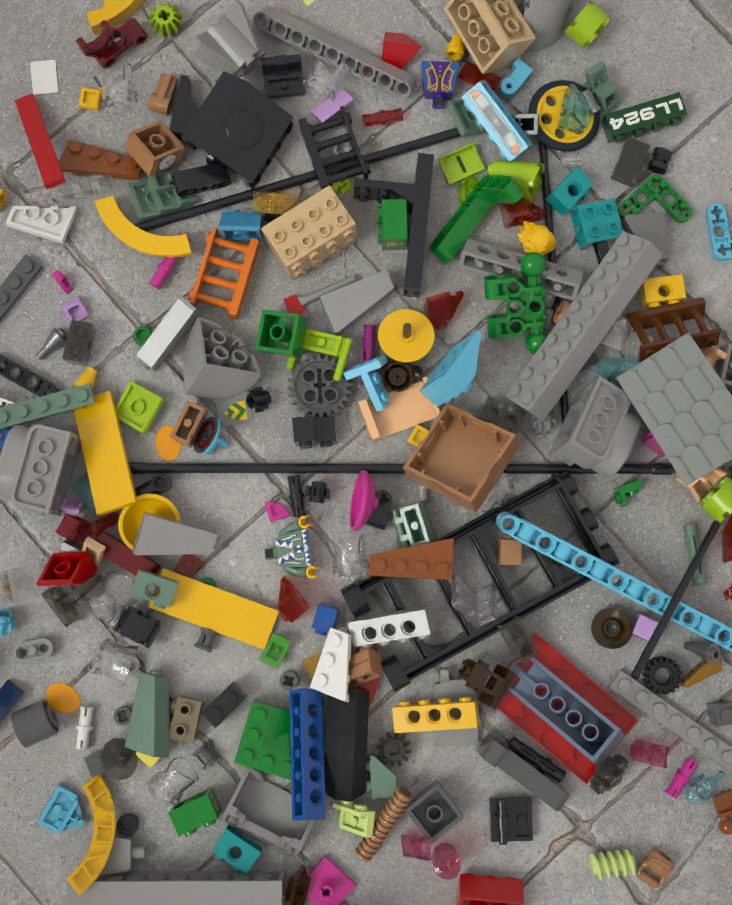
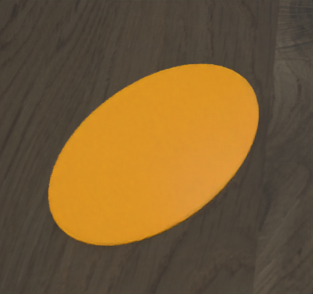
M170 425L161 427L155 438L157 453L166 461L176 459L181 450V443L170 438L174 429Z
M55 683L47 688V701L57 711L72 713L79 708L80 698L72 687L63 683Z

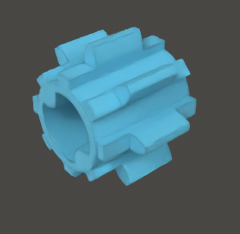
M0 609V636L8 635L11 629L15 627L16 619L13 618L12 611Z

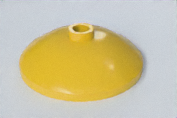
M142 494L136 496L137 504L122 509L118 520V530L123 542L131 550L133 549L144 511L180 521L178 510L170 500L158 494Z

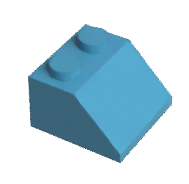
M230 209L227 212H222L219 224L222 238L231 241H250L253 238L263 242L261 230L264 222L263 214L257 210L239 212L238 210Z

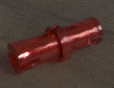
M401 108L384 111L383 109L376 113L363 114L362 121L364 127L380 124L384 126L386 123L403 121V113Z

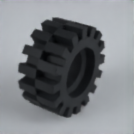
M663 656L653 657L652 660H648L644 672H642V676H644L642 680L651 691L667 695L669 692H675V688L680 687L678 684L682 682V678H680L682 671L679 670L680 666L676 664V661ZM660 667H664L669 671V679L665 683H658L655 679V671Z

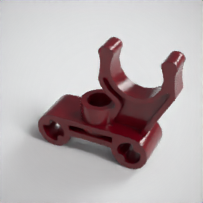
M134 18L118 28H111L107 21L103 20L100 22L103 30L95 40L86 43L80 37L76 40V43L85 56L94 57L103 69H107L127 49L133 45L139 46L143 44L148 38V34ZM121 37L119 41H114L115 38Z

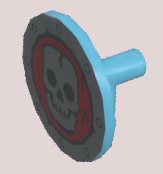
M211 416L203 422L194 441L196 453L210 455L217 445L223 448L228 446V441L218 436L221 426L220 420L217 417Z

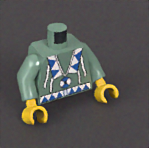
M305 515L287 524L279 531L278 537L275 538L276 547L265 548L266 560L278 559L279 567H283L286 573L296 577L318 579L320 576H315L314 570L320 569V567L313 566L307 529L312 527L313 523L307 524L306 519L310 515Z

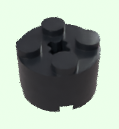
M129 605L128 609L125 608L113 630L138 644L144 645L146 642L144 647L150 649L161 629V626H159L161 621L150 615L144 618L141 616L143 614L142 611Z

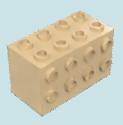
M327 186L261 228L267 245L291 280L302 277L312 267H318L324 259L337 255L340 249L345 246H351L358 238L356 223L330 186Z

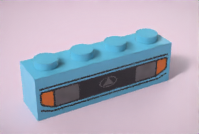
M485 80L478 82L462 97L465 101L463 104L466 109L474 113L477 117L476 122L481 128L486 129L489 133L488 138L493 144L498 145L501 149L500 154L505 160L510 162L515 160L533 145Z

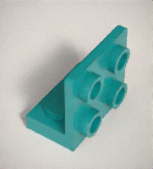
M615 199L577 205L576 209L570 213L580 251L588 249L593 243L617 239L623 232Z

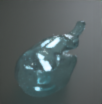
M722 771L704 780V774H699L693 778L684 790L688 802L692 805H701L708 801L714 795L712 791L715 789V785L724 776Z

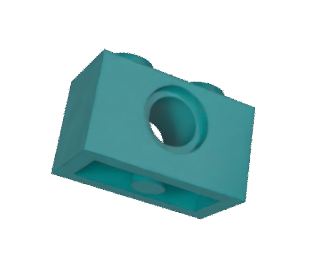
M575 167L545 200L560 215H564L566 212L572 213L576 206L579 205L577 201L580 198L583 200L591 192L589 188L593 185V182L578 167ZM568 189L573 192V196L569 194Z
M228 825L212 851L215 852L214 855L219 860H226L231 863L235 871L247 874L260 855L262 847ZM239 847L242 854L234 855L231 852V848Z

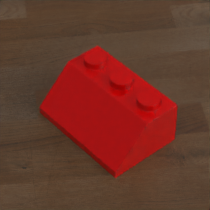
M471 873L460 874L456 905H523L524 903L522 879L513 877L501 878L492 875L479 876Z

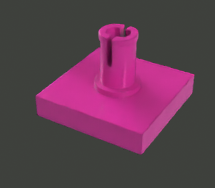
M325 855L308 874L311 881L306 898L314 905H340L354 889L356 883Z

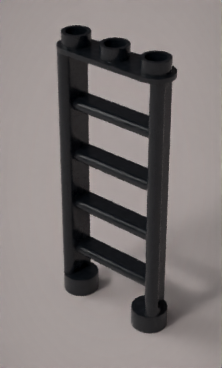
M568 471L560 475L557 473L551 474V478L434 541L454 538V546L468 538L508 612L474 629L449 581L435 579L465 635L432 654L423 639H419L418 636L411 637L422 658L421 660L403 669L394 654L381 663L382 669L394 692L411 684L410 681L422 673L592 580L581 573H577L561 581L549 557L529 547L551 588L518 605L478 533L496 523V518L501 512H509L528 521L521 508L554 491L587 552L613 566L619 564V560L612 547L607 542L599 546L594 538L592 531L598 529L599 525L592 511L588 507L579 510L571 497L578 493L579 490ZM369 576L358 583L355 581L340 589L355 619L371 611L364 594L380 585L383 586L396 611L407 609L391 581L395 577ZM408 621L409 626L415 629V624L412 621Z

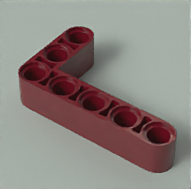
M66 513L55 531L70 541L84 544V541L89 536L106 547L103 557L137 576L140 568L157 574L161 565L145 555H134L133 551L125 543L77 515Z

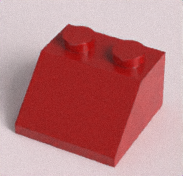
M88 551L53 553L36 584L37 586L91 584L98 567Z

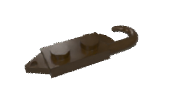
M303 864L296 874L289 879L283 905H304L311 878L308 876L307 869Z

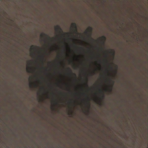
M620 753L618 755L615 754L613 758H607L595 768L596 772L589 786L598 795L600 793L603 794L605 790L611 791L613 787L619 785L623 780L624 770L628 768L627 764L629 762Z

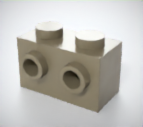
M183 695L178 696L177 700H173L171 712H174L173 719L169 720V739L191 744L195 742L204 700Z

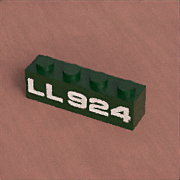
M678 92L605 114L601 123L608 143L614 141L615 143H621L631 136L637 138L651 130L652 132L660 131L664 126H677L682 123L687 115V111L681 94Z

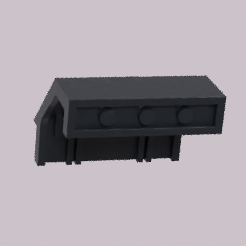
M223 71L181 138L189 148L194 150L199 148L210 154L235 172L248 188L253 189L260 182L266 168L270 166L276 152L280 150L286 136L290 134L294 125L292 122L294 117L249 82Z

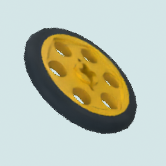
M558 80L549 82L536 91L530 101L528 114H539L538 135H535L539 141L553 150L571 152L584 148L593 140L599 129L600 114L597 112L590 116L583 101L579 100L581 98L579 94L587 89L572 81ZM571 94L574 99L573 102H567L564 95ZM546 98H553L555 106H549L546 103ZM578 108H584L587 111V116H580ZM562 113L568 115L566 120L565 117L560 116ZM541 116H548L551 120V123L544 124L541 120ZM580 126L583 131L582 134H576L573 131V127ZM555 130H562L564 138L556 137Z

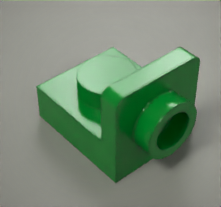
M641 479L614 488L615 493H613V497L617 505L620 504V507L629 505L625 493L627 497L639 493L638 489L644 487Z

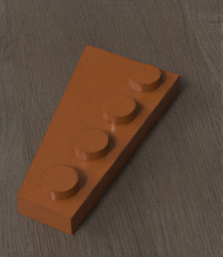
M69 140L59 160L62 172H72L73 175L82 176V173L93 174L94 177L111 175L116 179L139 180L143 169L131 156Z
M454 538L370 554L368 576L452 580Z

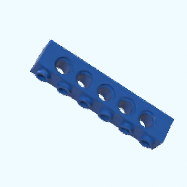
M309 688L290 690L292 821L326 819L322 692Z

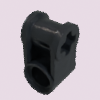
M380 490L375 494V497L382 496V493H384L389 501L380 505L378 500L377 509L372 511L370 519L365 525L385 530L392 496L388 491Z

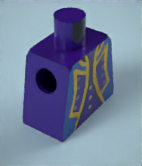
M422 61L421 78L424 98L433 99L432 108L443 109L444 100H452L459 62Z

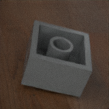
M437 779L417 794L405 809L431 844L464 818L461 810Z

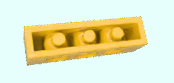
M471 696L459 697V701H451V698L438 699L439 702L422 699L418 700V703L410 704L409 700L399 701L398 705L392 708L394 732L477 728L480 725L478 700H472ZM452 708H458L461 711V717H454L451 712ZM432 709H437L440 712V719L433 718L431 715ZM412 710H415L420 714V720H414L412 718Z

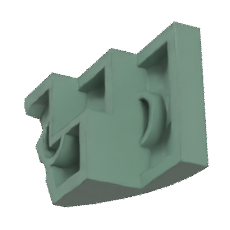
M463 99L449 100L446 107L461 137L487 132L485 128H481L476 122L477 117L474 113L466 109Z
M169 169L150 177L148 176L147 181L128 183L126 187L139 222L188 208L196 204L198 198L192 195L177 196L171 178L173 173Z

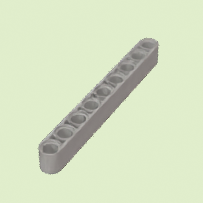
M264 6L254 15V24L260 30L400 98L408 97L416 87L417 82L413 75L272 6Z

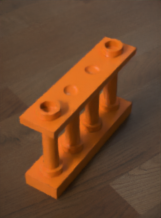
M213 227L211 233L208 232L205 244H207L194 289H190L188 300H190L189 303L195 308L198 301L225 308L226 311H229L230 318L238 320L259 252L260 242L257 239L251 238L250 243L245 245L218 237L217 228ZM215 245L244 252V255H246L244 262L237 263L212 256ZM209 264L238 271L240 274L238 281L232 282L207 275ZM204 282L232 290L234 292L233 299L226 301L202 294L201 290Z

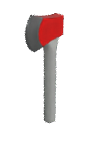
M352 275L305 296L297 297L295 294L285 298L284 302L288 313L299 314L308 319L310 314L304 308L306 304L319 299L322 295L356 282L355 276Z

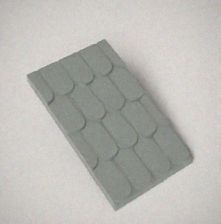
M686 333L616 378L685 486L732 459V395L689 333Z

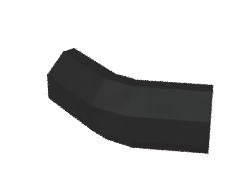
M348 688L349 702H344L328 695L324 757L325 793L334 800L353 801L365 794L370 692Z

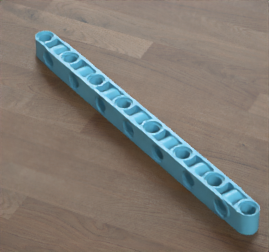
M501 512L496 518L498 528L517 541L660 615H663L673 597L523 518H519L509 512ZM506 518H511V525L503 527V521ZM543 537H547V544L544 546H540V540ZM583 556V562L580 565H576V559ZM619 575V580L616 583H612L613 577ZM654 594V599L648 602V597ZM682 601L679 602L670 619L671 621L732 652V627ZM689 612V617L683 620L685 613ZM724 630V635L719 638V633Z

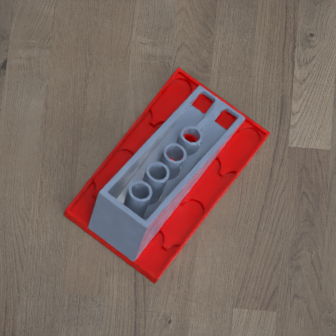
M537 633L532 636L507 666V669L513 671L515 675L497 708L587 785L637 724L638 719Z

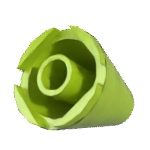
M495 160L489 164L487 174L511 176L524 190L522 199L532 203V199L536 198L542 183L540 173L544 174L545 165L536 162Z

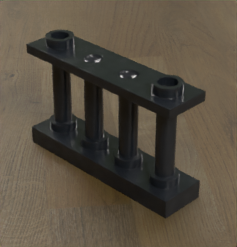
M340 106L341 117L317 125H308L306 117L298 120L300 131L321 190L327 186H333V183L361 174L363 179H368V174H371L368 162L364 163L351 128V124H353L349 112L346 113L344 106ZM344 125L346 134L318 142V140L314 141L312 137L315 136V133ZM350 141L353 149L351 151L326 159L324 157L320 158L318 154L323 149ZM356 158L359 167L331 176L330 174L326 175L325 169H327V166Z

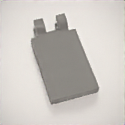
M439 668L440 683H434L435 702H439L438 699L451 698V701H459V697L471 696L472 700L476 699V691L465 686V680L461 678L460 680H449L448 668ZM452 708V715L456 718L461 717V711L458 708ZM435 709V717L440 719L441 714ZM478 727L436 730L437 747L479 745Z

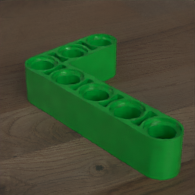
M484 176L433 240L429 250L442 263H447L454 257L495 202L514 204L522 198L524 190L511 176Z

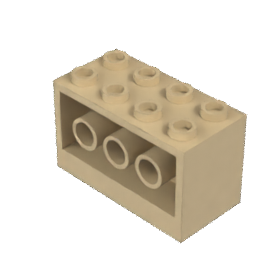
M450 0L444 7L445 12L482 74L509 68L536 39L513 0Z

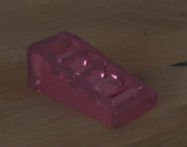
M415 832L401 835L403 856L426 861L432 860L430 839Z

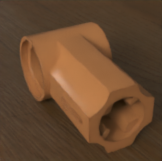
M161 73L155 93H152L149 98L148 110L167 116L170 114L173 105L172 97L178 83L176 77L168 73Z

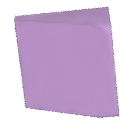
M79 296L61 305L62 310L72 325L90 316Z

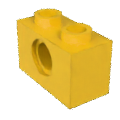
M683 274L645 279L639 288L642 307L648 306L650 309L660 307L662 304L669 305L682 302L686 298ZM658 289L665 290L666 297L661 296Z

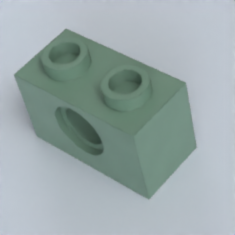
M140 568L130 594L135 595V600L141 602L149 600L154 602V606L166 609V606L171 607L180 582ZM150 585H158L160 593L152 595L149 592Z

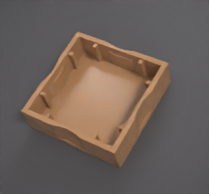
M448 403L445 404L431 425L427 436L418 444L403 466V469L409 479L477 512L520 445L516 434L492 423L481 421L472 414Z

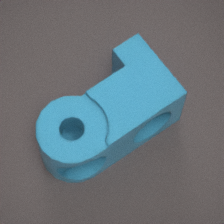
M519 58L512 65L511 71L513 73L501 82L499 93L505 100L514 98L532 75L533 69Z

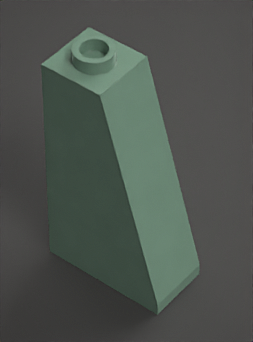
M150 670L149 673L140 672L124 747L151 757H168L169 677L162 676V672L157 670Z

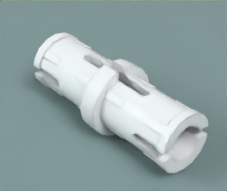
M80 706L79 724L76 725L78 733L75 749H89L90 731L93 730L91 721L94 707Z

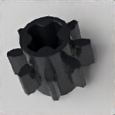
M262 386L248 391L246 403L250 409L255 408L256 413L269 409L268 405L271 403V395L267 390L263 391Z
M312 481V485L306 487L305 495L310 496L309 502L324 504L325 499H329L331 490L326 488L327 483Z

